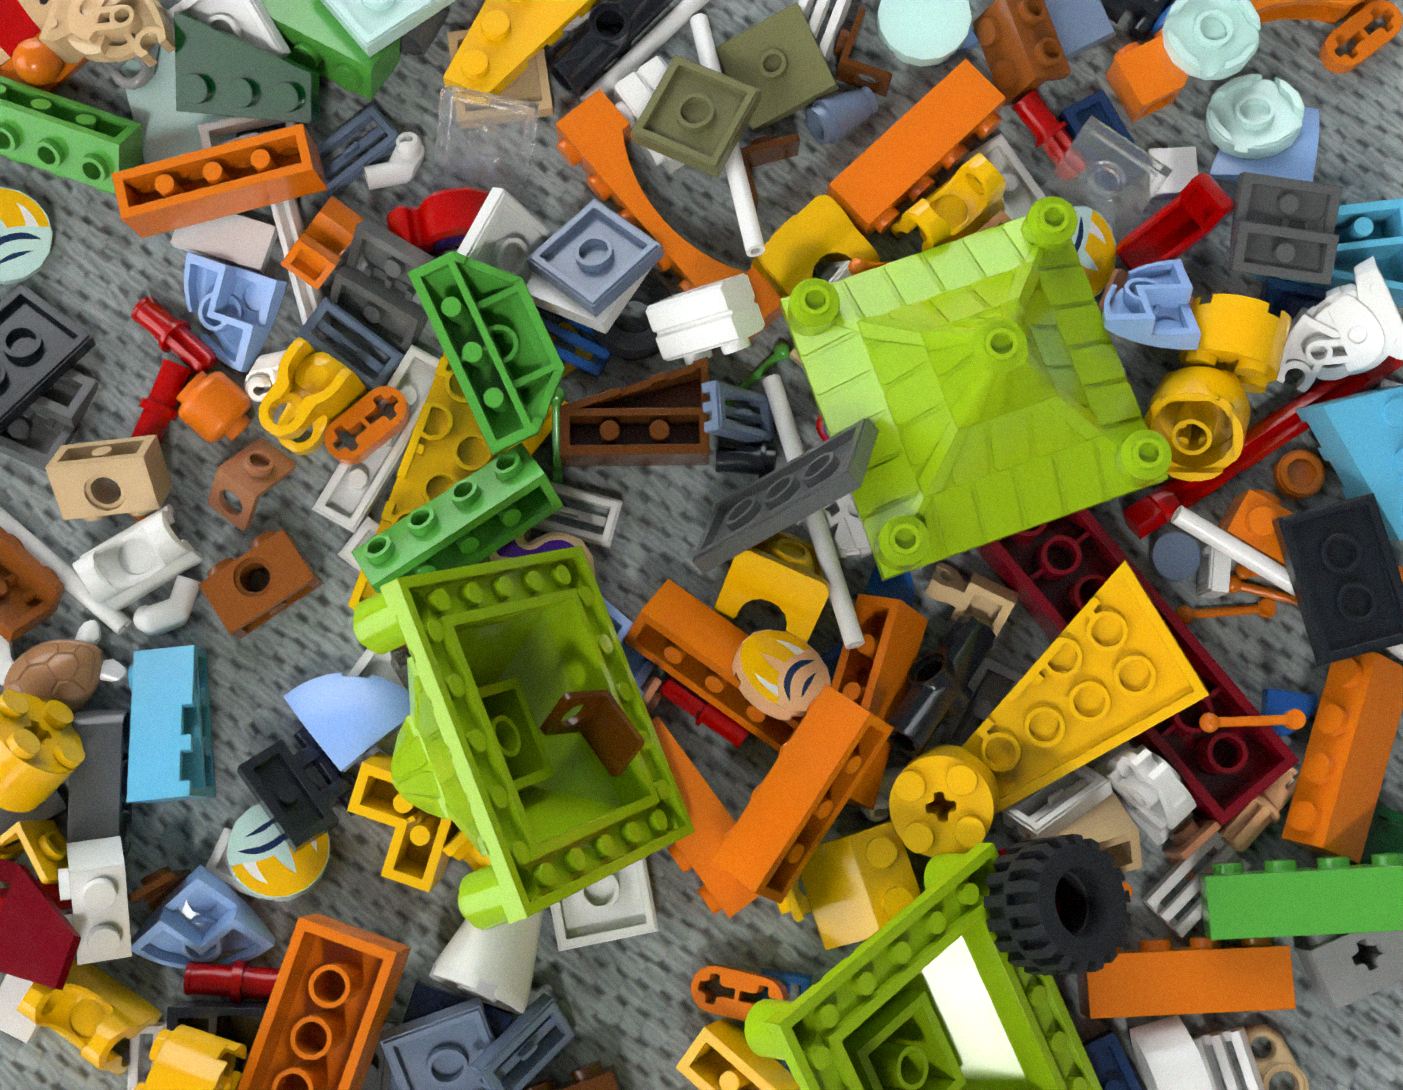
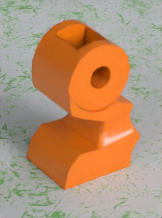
M332 195L305 232L295 242L280 265L318 290L352 242L356 226L365 218Z

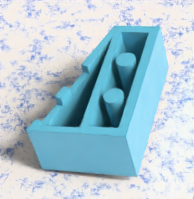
M1403 198L1339 206L1334 234L1340 236L1330 285L1253 274V279L1265 281L1267 278L1331 290L1349 283L1355 284L1354 267L1373 256L1396 307L1402 308Z
M1403 385L1377 388L1296 408L1295 410L1301 421L1308 423L1318 440L1320 447L1317 449L1324 461H1330L1343 484L1340 488L1346 499L1374 493L1389 540L1402 541Z
M196 645L134 651L133 664L129 666L128 682L132 696L126 803H165L216 797L207 649Z

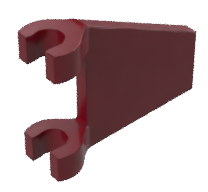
M0 859V881L10 884L0 912V972L47 987L63 990L81 936L27 866Z

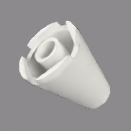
M544 909L511 924L505 923L487 930H480L465 919L432 965L433 968L429 977L458 993H461L462 990L472 996L480 997L482 1003L514 1014H523L529 1002Z

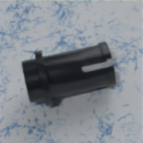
M719 441L716 453V473L729 472L759 475L760 479L775 470L777 448L768 447V442L763 441L761 446L731 444Z

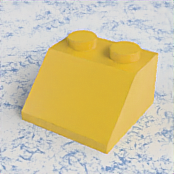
M885 821L820 843L800 874L825 950L867 940L876 931H880L901 910L912 904L921 894L905 845L896 832L892 821Z

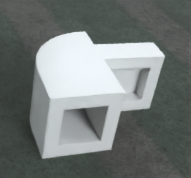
M1179 1015L1129 1029L1135 1066L1148 1090H1213L1201 1055Z

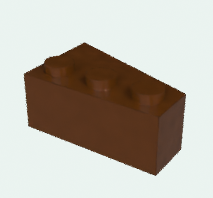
M708 357L693 361L691 365L668 373L663 371L651 375L647 380L623 388L616 387L560 406V458L563 466L709 465V433L704 432V422L709 421V414L703 413V403L709 402V395L702 393L701 383L709 382Z

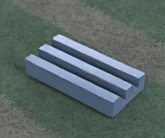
M373 103L318 146L322 161L373 120L378 124L376 128L358 142L351 144L339 157L323 168L328 188L324 193L328 198L332 195L335 197L364 174V166L377 164L396 147V139L400 134ZM385 134L387 135L385 139L330 182L327 180Z
M324 297L295 336L296 338L301 337L308 341L316 352L329 354L355 372L368 391L383 386L404 357L403 354L327 297ZM326 312L388 357L389 361L385 366L322 320L323 315ZM314 327L376 372L378 374L377 377L372 380L310 334Z
M717 380L701 383L702 393L710 395L711 401L703 403V413L712 415V421L704 422L705 433L754 445H762V441L768 442V444L774 443L773 415L765 394ZM725 400L754 408L760 407V414L753 413L751 410L744 408L738 409L725 405ZM726 419L741 422L752 426H761V429L726 421Z
M543 993L470 1067L475 1074L481 1077L479 1081L487 1090H522L576 1033L554 997ZM555 1025L557 1026L539 1045H536ZM520 1060H523V1062L502 1083H500V1080Z

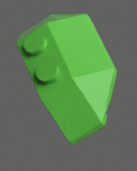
M451 251L407 272L492 455L539 434L566 369L523 278L468 258L455 251Z

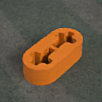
M1375 0L1367 4L1334 29L1321 44L1319 55L1324 67L1337 74H1345L1357 68L1386 46L1401 30L1403 19L1400 10L1393 3L1385 0ZM1382 17L1386 20L1387 24L1384 28H1378L1370 35L1365 31L1373 19L1378 20ZM1352 39L1357 43L1349 55L1345 54L1341 57L1336 55L1335 49L1338 45L1340 47L1344 46Z
M380 386L371 390L328 426L324 439L329 453L340 463L347 465L358 464L368 458L400 432L408 423L411 413L406 398L399 390L390 386ZM385 400L388 404H392L398 401L394 406V411L397 415L393 419L389 420L387 417L381 416L370 425L369 422L380 413L377 407L379 402ZM364 426L366 427L355 438L356 443L359 445L355 450L350 451L347 447H343L338 451L337 448L342 444V440L339 437L342 432L347 431L353 435Z
M715 964L704 967L694 975L691 982V995L700 1009L741 1021L746 1020L749 1010L756 1003L755 1001L745 999L746 992L752 994L759 993L766 986L769 988L768 996L772 999L789 1001L787 988L779 979L727 965ZM719 975L720 985L735 989L734 996H719L714 1002L712 1001V992L705 990L704 984L706 981L715 980L716 976Z

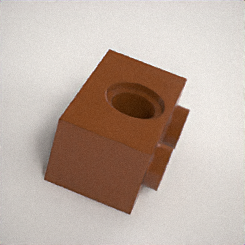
M283 529L277 533L275 530H270L259 535L249 544L250 551L236 560L231 557L218 562L208 570L207 574L209 577L198 584L229 634L243 638L324 584L293 536ZM268 569L270 575L268 585L262 591L253 593L250 589L251 576L257 570Z

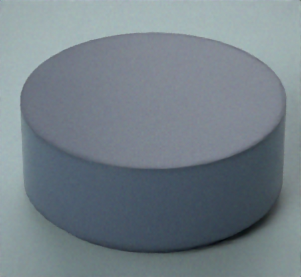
M1170 532L1161 536L1152 544L1149 551L1151 569L1159 578L1169 582H1179L1189 578L1198 570L1201 563V551L1198 544L1192 537L1182 532Z

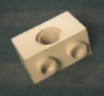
M157 434L61 445L45 467L63 520L83 518L85 521L92 522L104 519L109 515L130 513L133 516H145L160 510L173 487ZM105 478L115 481L118 485L111 484Z

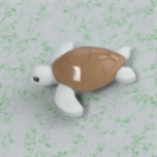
M95 620L84 622L79 628L75 640L57 639L37 644L25 651L16 660L13 652V643L7 642L0 635V685L3 686V691L13 689L20 693L36 696L45 703L50 700L61 701L69 707L73 715H75L76 711L82 710L90 701L100 680L120 681L127 676L128 670L114 659L104 660L102 650L96 646L101 639V629L99 623Z

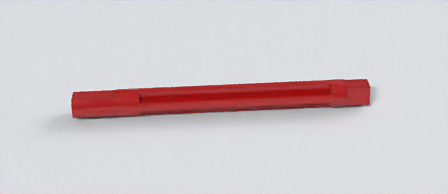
M1388 355L1381 364L1369 371L1348 375L1338 380H1321L1306 392L1247 429L1240 456L1235 462L1225 468L1222 474L1204 481L1171 479L1124 510L1125 524L1141 540L1169 522L1174 512L1181 505L1188 509L1310 428L1307 422L1301 421L1295 410L1296 408L1364 392L1402 367L1403 360Z

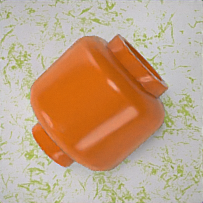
M201 371L176 398L181 403L178 411L179 418L208 443H216L224 436L233 442L252 422L245 415L251 407L252 400L240 386L221 371H216L209 375Z

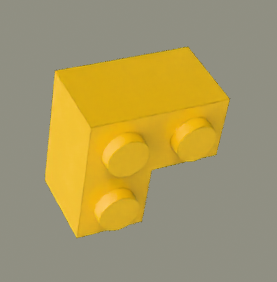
M378 751L361 763L347 811L395 827L380 876L430 892L444 877L450 858L442 849L457 834L459 828L450 818L443 819L426 813L403 799L392 782L390 766L393 756Z
M727 1017L705 1026L675 1067L700 1090H801L798 1083L795 1082L793 1075L773 1058L760 1057L753 1053L747 1045L744 1032Z

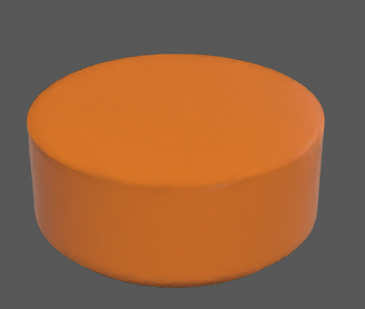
M1293 450L1283 455L1276 462L1273 469V480L1277 489L1285 496L1292 499H1304L1320 490L1325 480V469L1321 460L1312 452Z

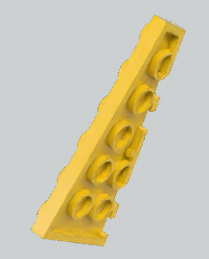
M485 0L443 76L445 87L489 104L528 68L529 60L547 44L552 46L563 36L562 30L577 16L582 18L600 0Z
M445 352L440 358L426 402L421 408L396 475V482L382 512L376 535L408 516L416 508L433 500L451 488L456 482L465 479L487 465L499 454L514 447L512 446L492 455ZM564 401L563 403H561V406L568 403ZM552 404L540 433L520 442L532 457L552 434ZM362 569L348 603V606L353 610L358 603L377 594Z
M1125 559L961 747L970 751L971 754L984 762L992 770L999 790L997 814L1209 696V692ZM939 792L934 800L936 803H941L946 810H950L955 802L946 800L944 792Z

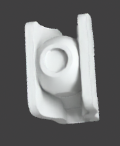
M170 504L80 556L79 560L72 564L95 602L105 603L115 611L121 610L176 578L177 575H181L204 561L200 552L196 551L187 540L182 539L180 541L171 529L170 525L175 523L173 515L176 512Z

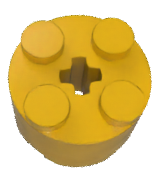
M1212 294L1211 302L1202 304V298L1198 297L1194 300L1191 308L1201 332L1198 349L1180 350L1179 361L1185 367L1206 366L1221 371H1230L1240 379L1241 386L1245 392L1264 393L1267 384L1274 382L1278 378L1292 319L1283 310L1281 311L1280 318L1268 313L1270 303L1252 297L1235 294Z
M1190 366L1168 372L1162 377L1152 394L1143 420L1148 430L1156 431L1165 437L1171 447L1172 459L1169 468L1166 470L1167 474L1185 481H1204L1222 474L1223 470L1240 456L1250 421L1251 409L1248 396L1236 374L1212 367Z
M7 689L0 695L1 809L12 812H29L35 809L40 803L48 799L84 761L85 752L82 741L71 723L74 715L69 707L61 701L50 700L45 703L36 696L20 693L13 689Z
M938 745L927 748L920 756H915L910 760L893 784L889 798V811L893 826L903 840L904 845L914 853H921L928 857H933L939 853H967L977 843L983 842L992 825L999 803L997 781L992 770L984 762L960 746ZM939 792H944L946 800L955 801L950 810L944 809L941 803L934 801Z
M184 1024L177 1026L173 1031L162 1028L157 1034L150 1050L149 1059L154 1061L146 1082H139L134 1090H237L243 1073L233 1069L236 1056L246 1059V1046Z

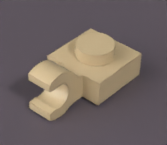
M938 563L925 591V594L929 597L955 607L951 619L957 621L959 616H973L979 622L987 624L996 637L1014 608L1019 594L975 572L967 583L962 579L958 571L944 563Z

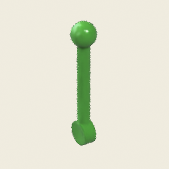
M786 342L776 344L773 350L774 353L740 383L738 387L749 389L778 361L787 360L792 351L790 344ZM725 400V405L733 407L734 402Z
M558 387L552 401L553 483L563 485V463L560 458V406L566 399V393L563 388Z

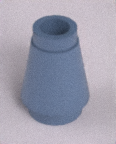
M867 86L815 100L812 108L808 109L805 114L807 127L819 144L824 145L828 142L836 144L878 111V101L873 91Z

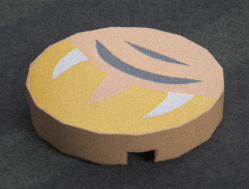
M766 629L753 632L741 643L732 662L733 676L737 672L741 682L738 688L744 698L759 711L779 720L790 721L792 717H802L801 720H803L810 702L819 695L825 684L831 686L828 668L820 655L804 640L785 631Z

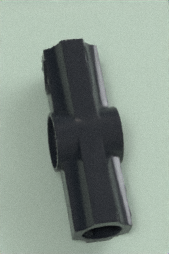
M611 0L598 4L591 11L588 23L547 62L548 71L567 92L577 96L614 59L625 55L630 49L632 41L673 0ZM607 27H617L621 30L615 36H604L600 33Z
M959 616L936 652L924 655L913 664L908 673V680L912 687L887 722L894 727L887 739L891 746L900 749L906 755L920 756L943 720L957 715L969 704L972 698V690L967 684L992 648L993 641L996 638V635L987 624L979 622L973 616Z

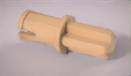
M1293 767L1290 768L1233 816L1221 830L1222 840L1237 852H1243L1270 822L1277 823L1280 820L1279 812L1293 797L1299 775L1296 779L1292 777L1298 771Z

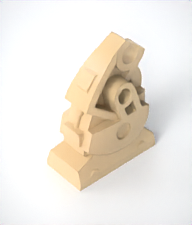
M53 0L39 40L64 62L72 64L78 63L83 57L91 61L107 63L123 62L138 56L148 66L153 67L158 63L150 54L153 45L159 43L169 54L176 49L173 30L167 17V12L158 0Z

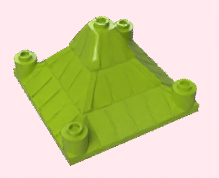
M1055 196L1043 197L1033 204L1026 216L887 263L878 268L852 275L837 282L829 283L818 278L806 279L796 285L791 292V296L780 299L781 311L829 438L864 418H869L879 430L862 485L851 492L850 495L882 581L1161 483L1169 478L1166 470L1171 464V447L1165 437L1156 431L1148 430L1144 423L1140 408L1128 383L1116 348L1110 338V333L1104 328L1102 313L1097 306L1094 293L1071 239L1078 223L1076 211L1063 198Z
M582 546L396 578L380 586L381 592L357 604L353 615V630L356 638L362 645L376 654H386L406 644L411 654V657L407 658L410 715L406 716L397 736L390 766L395 789L401 794L403 799L426 813L443 819L450 818L483 857L488 855L490 865L468 873L462 878L459 886L458 906L460 912L474 927L480 930H487L505 923L511 924L528 918L695 832ZM608 689L643 737L644 746L621 776L612 777L580 732L556 735L543 734L540 729L541 725L565 693ZM578 705L569 710L561 721L575 716L582 709L583 705Z
M977 843L967 853H939L933 856L927 863L924 872V886L926 890L912 904L901 910L880 931H876L857 947L849 957H845L826 973L817 984H813L796 1000L762 999L752 1006L745 1020L744 1034L747 1045L753 1053L760 1057L785 1060L795 1082L798 1083L801 1090H1102L1053 976L1025 973L1024 967H1014L1007 961L1009 952H999L994 944L997 935L995 931L989 932L986 920L990 919L989 908H984V896H989L990 888L985 885L988 874L996 873L993 863L999 856L994 843Z

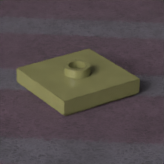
M798 2L715 47L717 56L727 76L761 89L762 99L749 121L751 129L755 133L770 127L814 103L815 100L821 99L839 89Z
M675 54L630 133L632 141L718 178L762 99L761 89Z

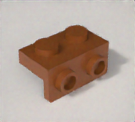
M995 0L973 22L994 84L1006 97L1003 106L1016 104L1045 81L1065 79L1071 73L1044 0Z
M0 526V635L7 642L11 643L53 615L58 608L64 585L51 568L43 566L24 548L22 542L16 536L8 534Z

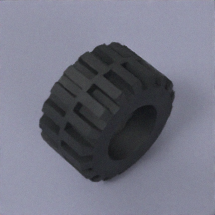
M1079 834L1026 840L1006 848V855L998 856L993 863L996 873H991L987 876L985 885L990 888L989 896H984V908H989L990 919L986 920L989 932L995 931L997 935L994 944L999 952H1009L1007 961L1014 967H1024L1025 973L1043 976L1096 972L1104 968V963H1112L1118 956L1116 947H1124L1127 939L1124 928L1125 926H1130L1131 914L1127 912L1126 902H1131L1129 890L1124 891L1122 881L1125 880L1121 868H1114V857L1108 850L1100 851V845L1092 838L1083 839L1082 835ZM1055 894H1057L1059 901L1060 916H1058L1056 909Z

